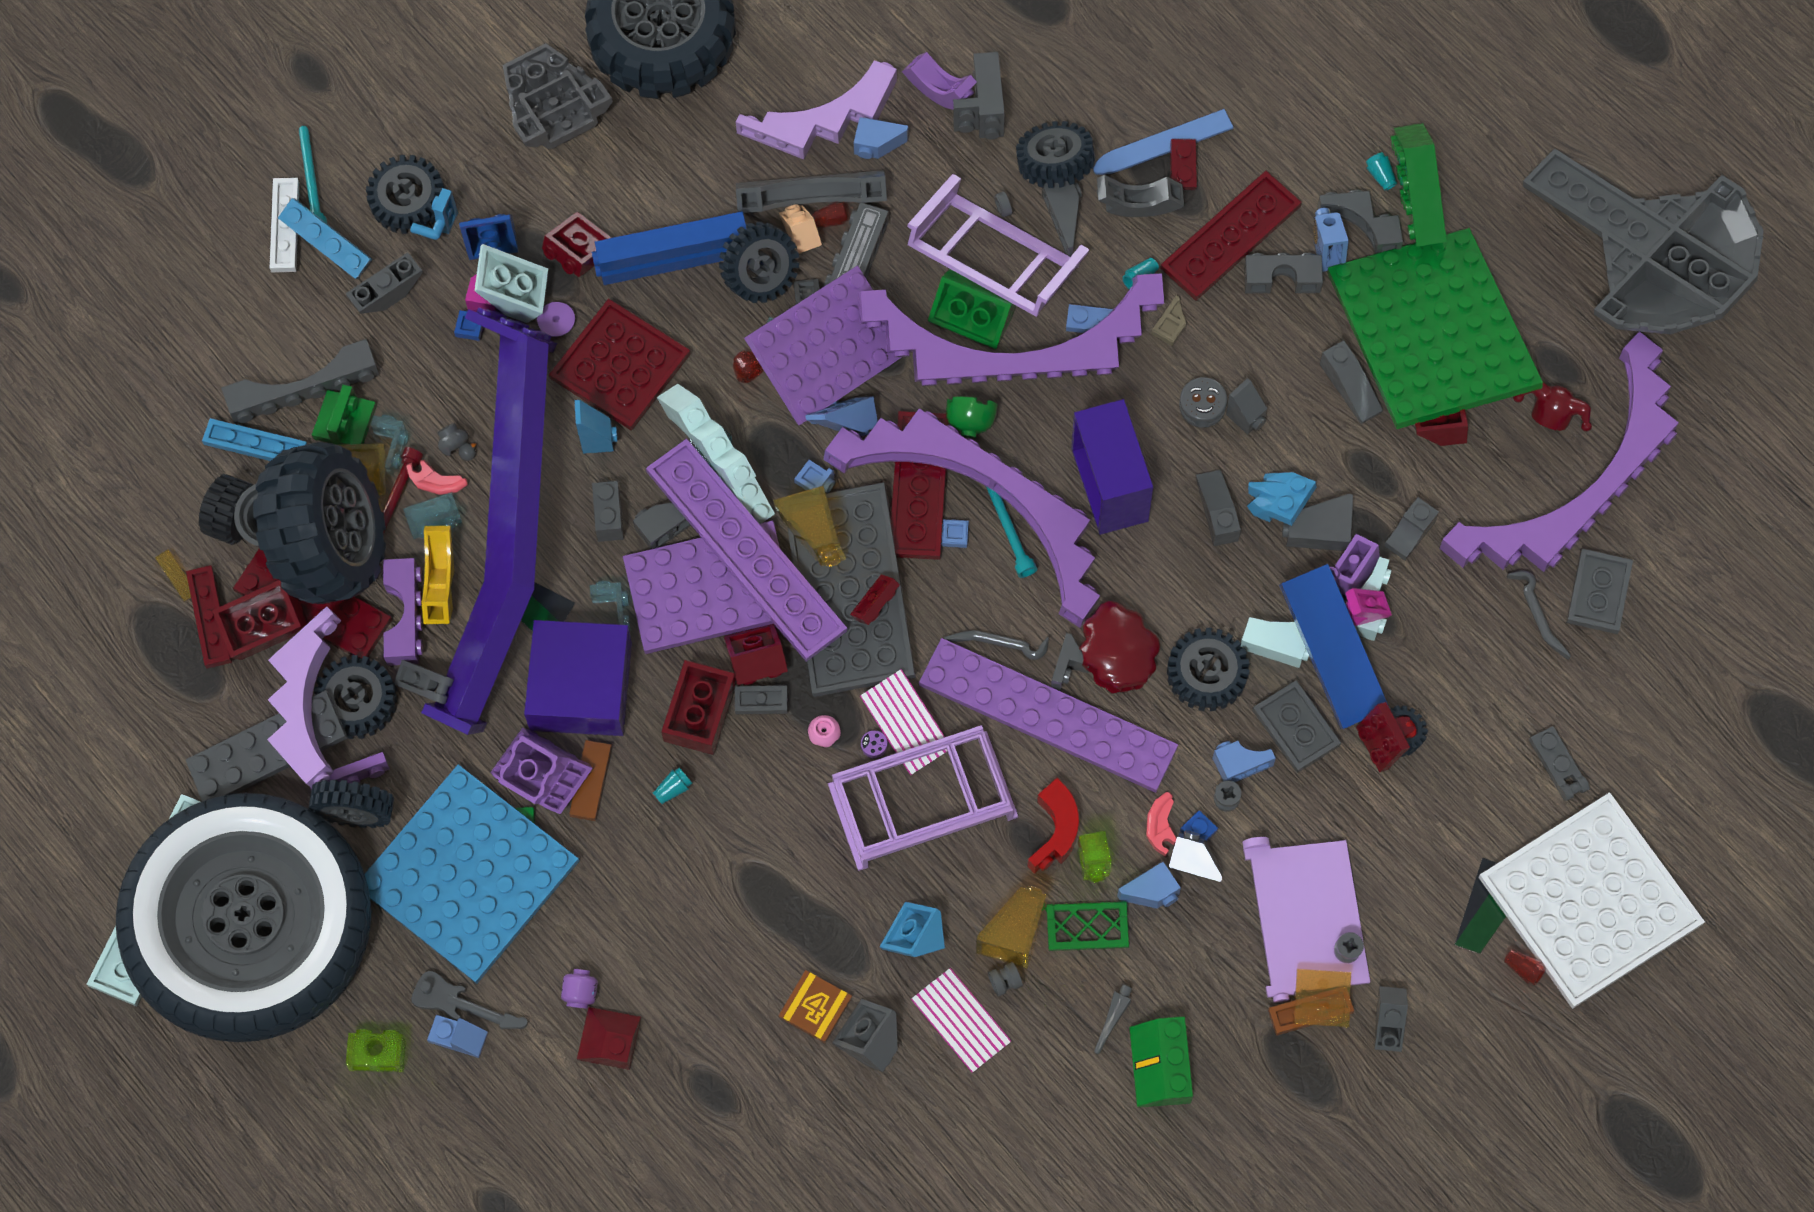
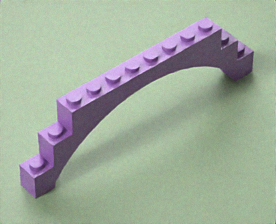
M1162 273L1136 275L1132 278V287L1122 301L1097 325L1067 342L1037 351L992 353L953 344L933 335L903 314L888 299L886 290L860 291L858 293L860 325L867 324V328H880L882 323H885L887 353H894V357L910 356L909 352H913L915 382H922V386L937 385V381L947 380V384H961L962 379H972V383L987 382V378L997 377V381H1011L1012 376H1022V380L1037 379L1039 374H1047V378H1060L1062 373L1071 372L1072 377L1087 376V371H1097V375L1112 374V370L1119 367L1117 339H1119L1121 344L1134 343L1135 338L1142 335L1140 308H1142V312L1157 311V307L1164 304Z
M1640 331L1623 348L1619 359L1625 364L1629 389L1628 420L1624 437L1610 465L1586 491L1565 506L1526 522L1492 527L1464 526L1458 522L1442 539L1439 549L1462 568L1468 562L1473 564L1482 553L1502 570L1509 564L1514 566L1522 555L1543 572L1549 566L1554 568L1563 558L1561 553L1566 548L1571 550L1580 539L1577 536L1582 531L1588 532L1596 522L1594 518L1599 513L1601 515L1605 514L1611 507L1612 503L1610 501L1616 495L1619 498L1627 490V482L1631 478L1636 480L1645 470L1643 465L1647 461L1652 463L1661 452L1659 448L1664 443L1669 445L1676 437L1675 429L1678 422L1661 409L1669 399L1667 394L1671 386L1654 373L1662 362L1659 358L1663 350Z
M918 409L903 431L894 422L885 421L880 418L864 441L855 431H848L842 427L826 448L824 460L844 474L849 468L865 464L889 461L916 462L950 469L987 486L1010 503L1025 518L1046 549L1055 570L1060 589L1062 606L1059 615L1080 628L1097 605L1100 595L1097 594V591L1092 586L1081 583L1092 567L1095 557L1092 556V553L1087 548L1076 545L1088 528L1090 519L1087 518V515L1079 509H1073L1068 506L1060 496L1051 495L1045 491L1040 483L1025 478L1017 468L1008 467L1002 463L997 455L993 453L988 454L974 440L965 439L959 435V432L950 425L945 426L931 412H924Z

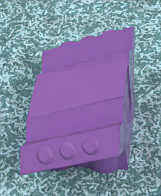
M522 727L490 773L499 780V783L532 803L540 804L553 812L561 814L593 768L589 763L581 761L575 755L557 747L550 740L542 738L536 732Z

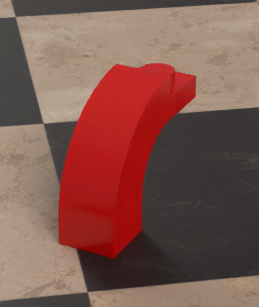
M1058 778L1038 794L1037 803L1052 818L1055 831L1050 840L1028 859L1027 867L1034 874L1040 869L1042 871L1046 870L1054 862L1053 857L1062 864L1068 858L1076 843L1079 824L1077 805L1068 788Z

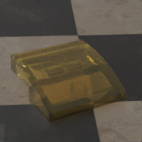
M1296 969L1294 1023L1349 1027L1351 972Z

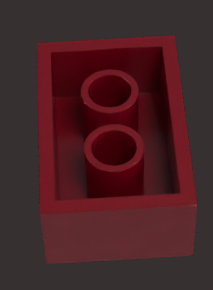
M280 580L212 610L229 655L237 660H243L294 637L308 624L299 599L285 592L281 588Z
M684 660L661 731L663 741L714 755L736 686L735 673Z

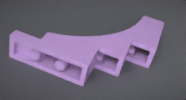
M874 60L866 74L852 89L839 98L813 109L787 113L767 112L763 122H760L753 116L739 114L736 120L737 134L804 160L816 136L839 144L850 120L857 123L860 117L878 120L897 82V69L889 63H880Z
M328 607L324 608L268 660L287 681L268 699L287 722L267 740L311 788L316 782L329 781L330 775L334 773L317 744L311 715L314 684L322 662L330 650V647L322 638L334 632L337 624L341 622L337 615Z

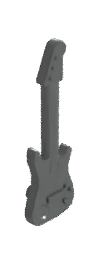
M427 971L421 976L411 997L412 1004L417 1008L441 1010L457 1021L461 1018L456 1013V1009L459 1008L499 1024L501 1029H524L528 1026L527 1019L524 1017L517 1018L507 1013L502 1015L458 997L461 992H466L465 988L448 984L440 975L433 971Z

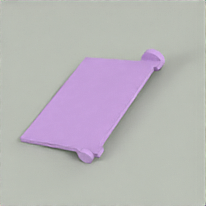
M1254 837L1244 840L1242 842L1245 860L1251 861L1271 985L1265 987L1267 998L1273 997L1274 1003H1283L1289 1001V995H1294V992L1369 984L1370 977L1365 948L1359 958L1352 963H1343L1334 954L1335 943L1345 933H1355L1363 941L1346 840L1271 848L1268 837Z

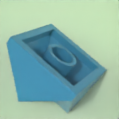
M905 902L882 941L880 948L911 957L944 949L941 911L936 908Z

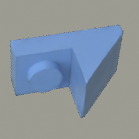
M436 1015L427 1041L479 1058L488 1031L461 1018L455 1021Z

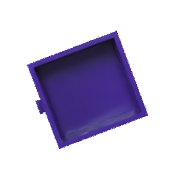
M1124 399L1074 412L1071 450L1099 535L1148 522L1153 485Z
M534 620L524 711L529 730L624 736L632 649L628 625Z

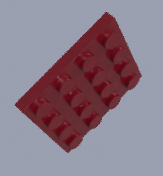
M608 298L550 372L549 377L632 431L691 353L689 349Z

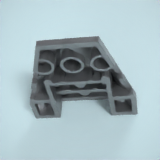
M546 43L503 65L510 99L509 104L513 116V127L527 147L537 148L542 145L547 149H553L594 128L598 123L597 116L605 113L613 102L601 81L596 78L591 79L585 74L584 69L571 65L568 58Z

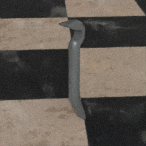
M1525 570L1509 573L1507 579H1525L1528 581V585L1524 586L1523 593L1544 641L1569 660L1571 655L1552 634L1533 591L1536 586L1534 575Z
M977 630L963 631L944 637L945 640L950 642L974 640L1021 650L1027 658L1032 660H1038L1046 654L1049 637H1047L1037 651H1031L1029 648L1030 644L1024 640Z

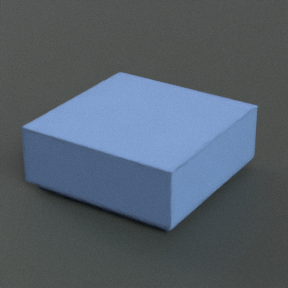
M943 519L941 546L967 548L968 521Z

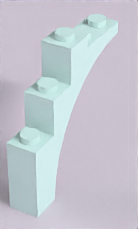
M679 384L658 396L657 399L668 418L697 446L721 480L754 519L760 524L775 515L755 479L756 474L746 456L732 446L722 426L709 417L701 400Z
M1379 557L1372 575L1361 589L1380 591L1382 583L1387 585L1392 571L1387 569L1388 559ZM1249 617L1241 641V650L1245 648L1247 652L1300 668L1302 660H1308L1309 654L1295 622H1269ZM1387 619L1355 626L1360 637L1374 641L1377 633H1383Z

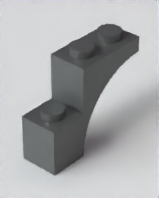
M1352 190L1348 193L1328 192L1320 195L1318 209L1329 208L1330 213L1337 212L1341 218L1359 227L1370 240L1375 254L1392 249H1401L1403 241L1399 216L1383 214L1374 218L1370 191Z

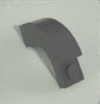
M1106 175L1097 178L1098 201L1106 204V212L1125 217H1148L1166 214L1184 207L1182 184L1169 177L1146 185H1126Z

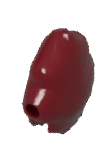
M1106 601L1099 605L1093 616L1085 620L1083 624L1085 640L1079 647V650L1083 654L1082 666L1093 674L1095 684L1103 687L1110 694L1126 693L1131 690L1141 689L1156 671L1154 659L1160 652L1159 638L1144 626L1142 615L1137 611L1127 609L1118 602Z

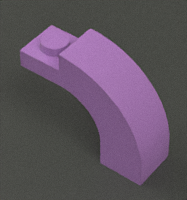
M927 52L918 55L902 71L910 82L925 96L935 103L952 110L953 100L970 98L974 94L971 88L977 83L971 75L963 78L951 76Z

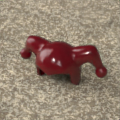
M1543 382L1542 389L1513 396V400L1519 403L1523 401L1526 394L1533 393L1536 400L1531 416L1538 424L1546 428L1558 431L1565 430L1573 416L1580 415L1583 421L1581 429L1585 432L1592 429V424L1590 423L1591 407L1586 402L1574 398L1573 394L1565 387L1557 385L1548 386Z

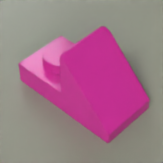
M1352 588L1345 592L1348 600L1346 607L1354 626L1384 619L1392 615L1383 591Z

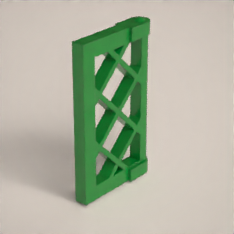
M1126 901L1046 904L1049 951L1129 948L1128 905ZM1119 909V918L1113 922L1103 911ZM1092 910L1098 912L1088 923L1076 913L1077 911ZM1069 911L1071 913L1062 924L1055 920V912ZM1099 915L1111 924L1102 936L1090 926ZM1073 916L1085 926L1075 937L1063 927ZM1088 928L1099 939L1097 941H1079L1078 938ZM1113 928L1120 932V940H1106L1105 937ZM1062 930L1072 941L1056 942V934Z

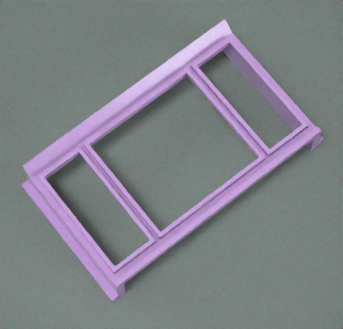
M952 174L908 223L907 227L912 229L908 246L1037 317L1041 309L1076 268H1079L1080 262L1088 254L1089 249L1080 245L1073 255L1069 257L957 195L961 178ZM950 205L970 215L968 220L941 250L920 240ZM978 220L1038 253L1037 257L1009 289L948 256ZM1047 258L1062 266V268L1038 295L1035 304L1018 295L1017 292Z
M982 725L833 774V782L828 783L858 871L868 868V861L1005 815L1008 821L1018 818L988 733L983 731ZM976 739L979 741L1001 801L981 809H977L955 749L957 745ZM947 749L970 812L897 836L875 773ZM864 776L868 777L889 836L888 840L864 847L842 785Z

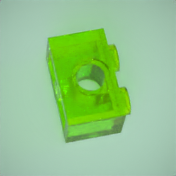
M1106 832L1079 835L1077 852L1083 881L1100 882L1105 880V877L1110 875L1111 857Z
M358 1029L356 1033H348L346 1066L349 1071L404 1072L406 1040L396 1030H384L383 1034H373L371 1030ZM374 1045L383 1046L381 1053L378 1055H370V1049Z

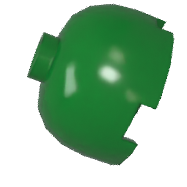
M953 397L952 400L947 399L946 418L950 426L961 432L962 437L976 438V434L985 433L994 424L997 415V403L987 400V405L980 401H976L977 398Z

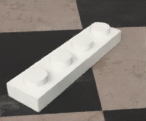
M273 178L270 247L271 273L296 272L298 234L279 220L278 216L292 198L299 201L300 182L298 178Z

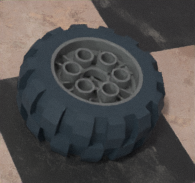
M588 0L585 11L587 41L591 49L592 58L599 70L605 75L610 74L611 82L629 93L633 88L639 89V95L644 98L659 99L662 93H672L673 98L690 94V87L695 84L702 88L718 75L717 66L723 67L733 50L732 40L736 35L732 0ZM633 13L639 14L637 16H631ZM635 29L633 32H631V33L628 34L627 36L623 33V32H626V31ZM681 30L690 32L691 34L687 37L684 33L681 32ZM655 42L657 45H661L662 48H654Z
M316 442L283 450L265 465L266 470L259 475L255 487L258 496L253 501V518L257 519L258 527L256 537L260 550H263L266 556L268 570L274 579L281 581V588L285 592L308 603L325 604L350 599L361 594L377 579L381 571L379 562L384 560L386 543L383 539V531L386 530L384 512L380 510L378 502L380 497L374 482H370L367 476L368 470L359 458L352 457L351 451L331 443Z

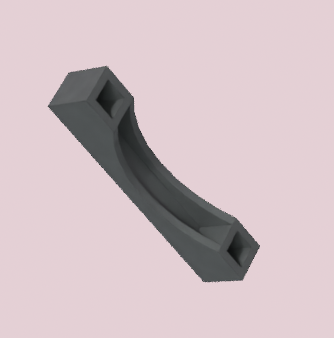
M884 170L736 183L738 212L743 211V213L761 212L794 204L887 201Z
M365 339L342 347L336 357L323 369L300 381L269 385L245 379L221 388L234 424L238 422L246 423L251 421L253 417L262 414H273L277 409L286 406L293 407L310 398H320L326 394L327 390H341L342 385L350 386L357 382H368L375 376H378L379 373L368 341Z

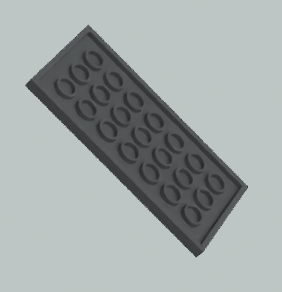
M884 482L785 501L784 507L793 565L847 627L846 633L807 661L812 695L816 697L875 686L900 669H902L908 679L916 678ZM881 574L895 579L900 584L895 591L894 597L886 602L880 610L877 619L869 625L856 621L850 615Z

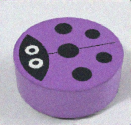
M869 731L861 739V749L867 757L879 758L887 750V739L879 731Z

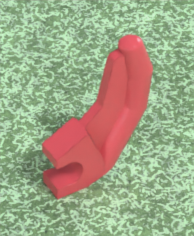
M425 460L420 461L422 470L418 472L413 470L412 463L406 465L410 479L418 489L438 495L457 493L468 485L467 479L462 478L460 475H440Z
M1169 792L1164 793L1154 801L1147 814L1146 837L1153 848L1165 857L1169 850L1164 848L1162 843L1165 841L1170 842L1172 845L1176 843V837L1169 827L1167 820L1174 803L1172 800L1173 796Z

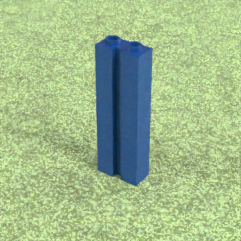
M743 211L595 241L596 251L592 252L596 276H602L603 285L724 261L720 258V253L727 252V249L723 247L725 242L728 244L732 243L733 240L729 236L732 233L738 236L737 229L740 227L747 229Z

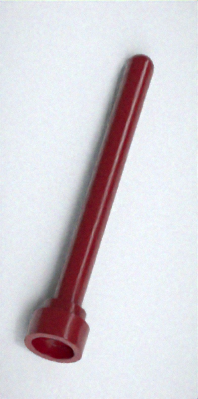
M405 447L401 455L403 466L383 509L386 528L409 478L406 465L412 463V467L415 469L417 465H420V461L424 456L414 448Z

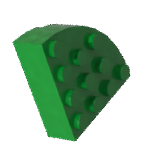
M1423 123L1394 128L1395 135L1390 136L1392 151H1394L1397 161H1399V165H1396V171L1400 185L1403 187V189H1399L1401 204H1403V208L1410 221V225H1408L1409 239H1414L1417 247L1447 242L1434 142Z

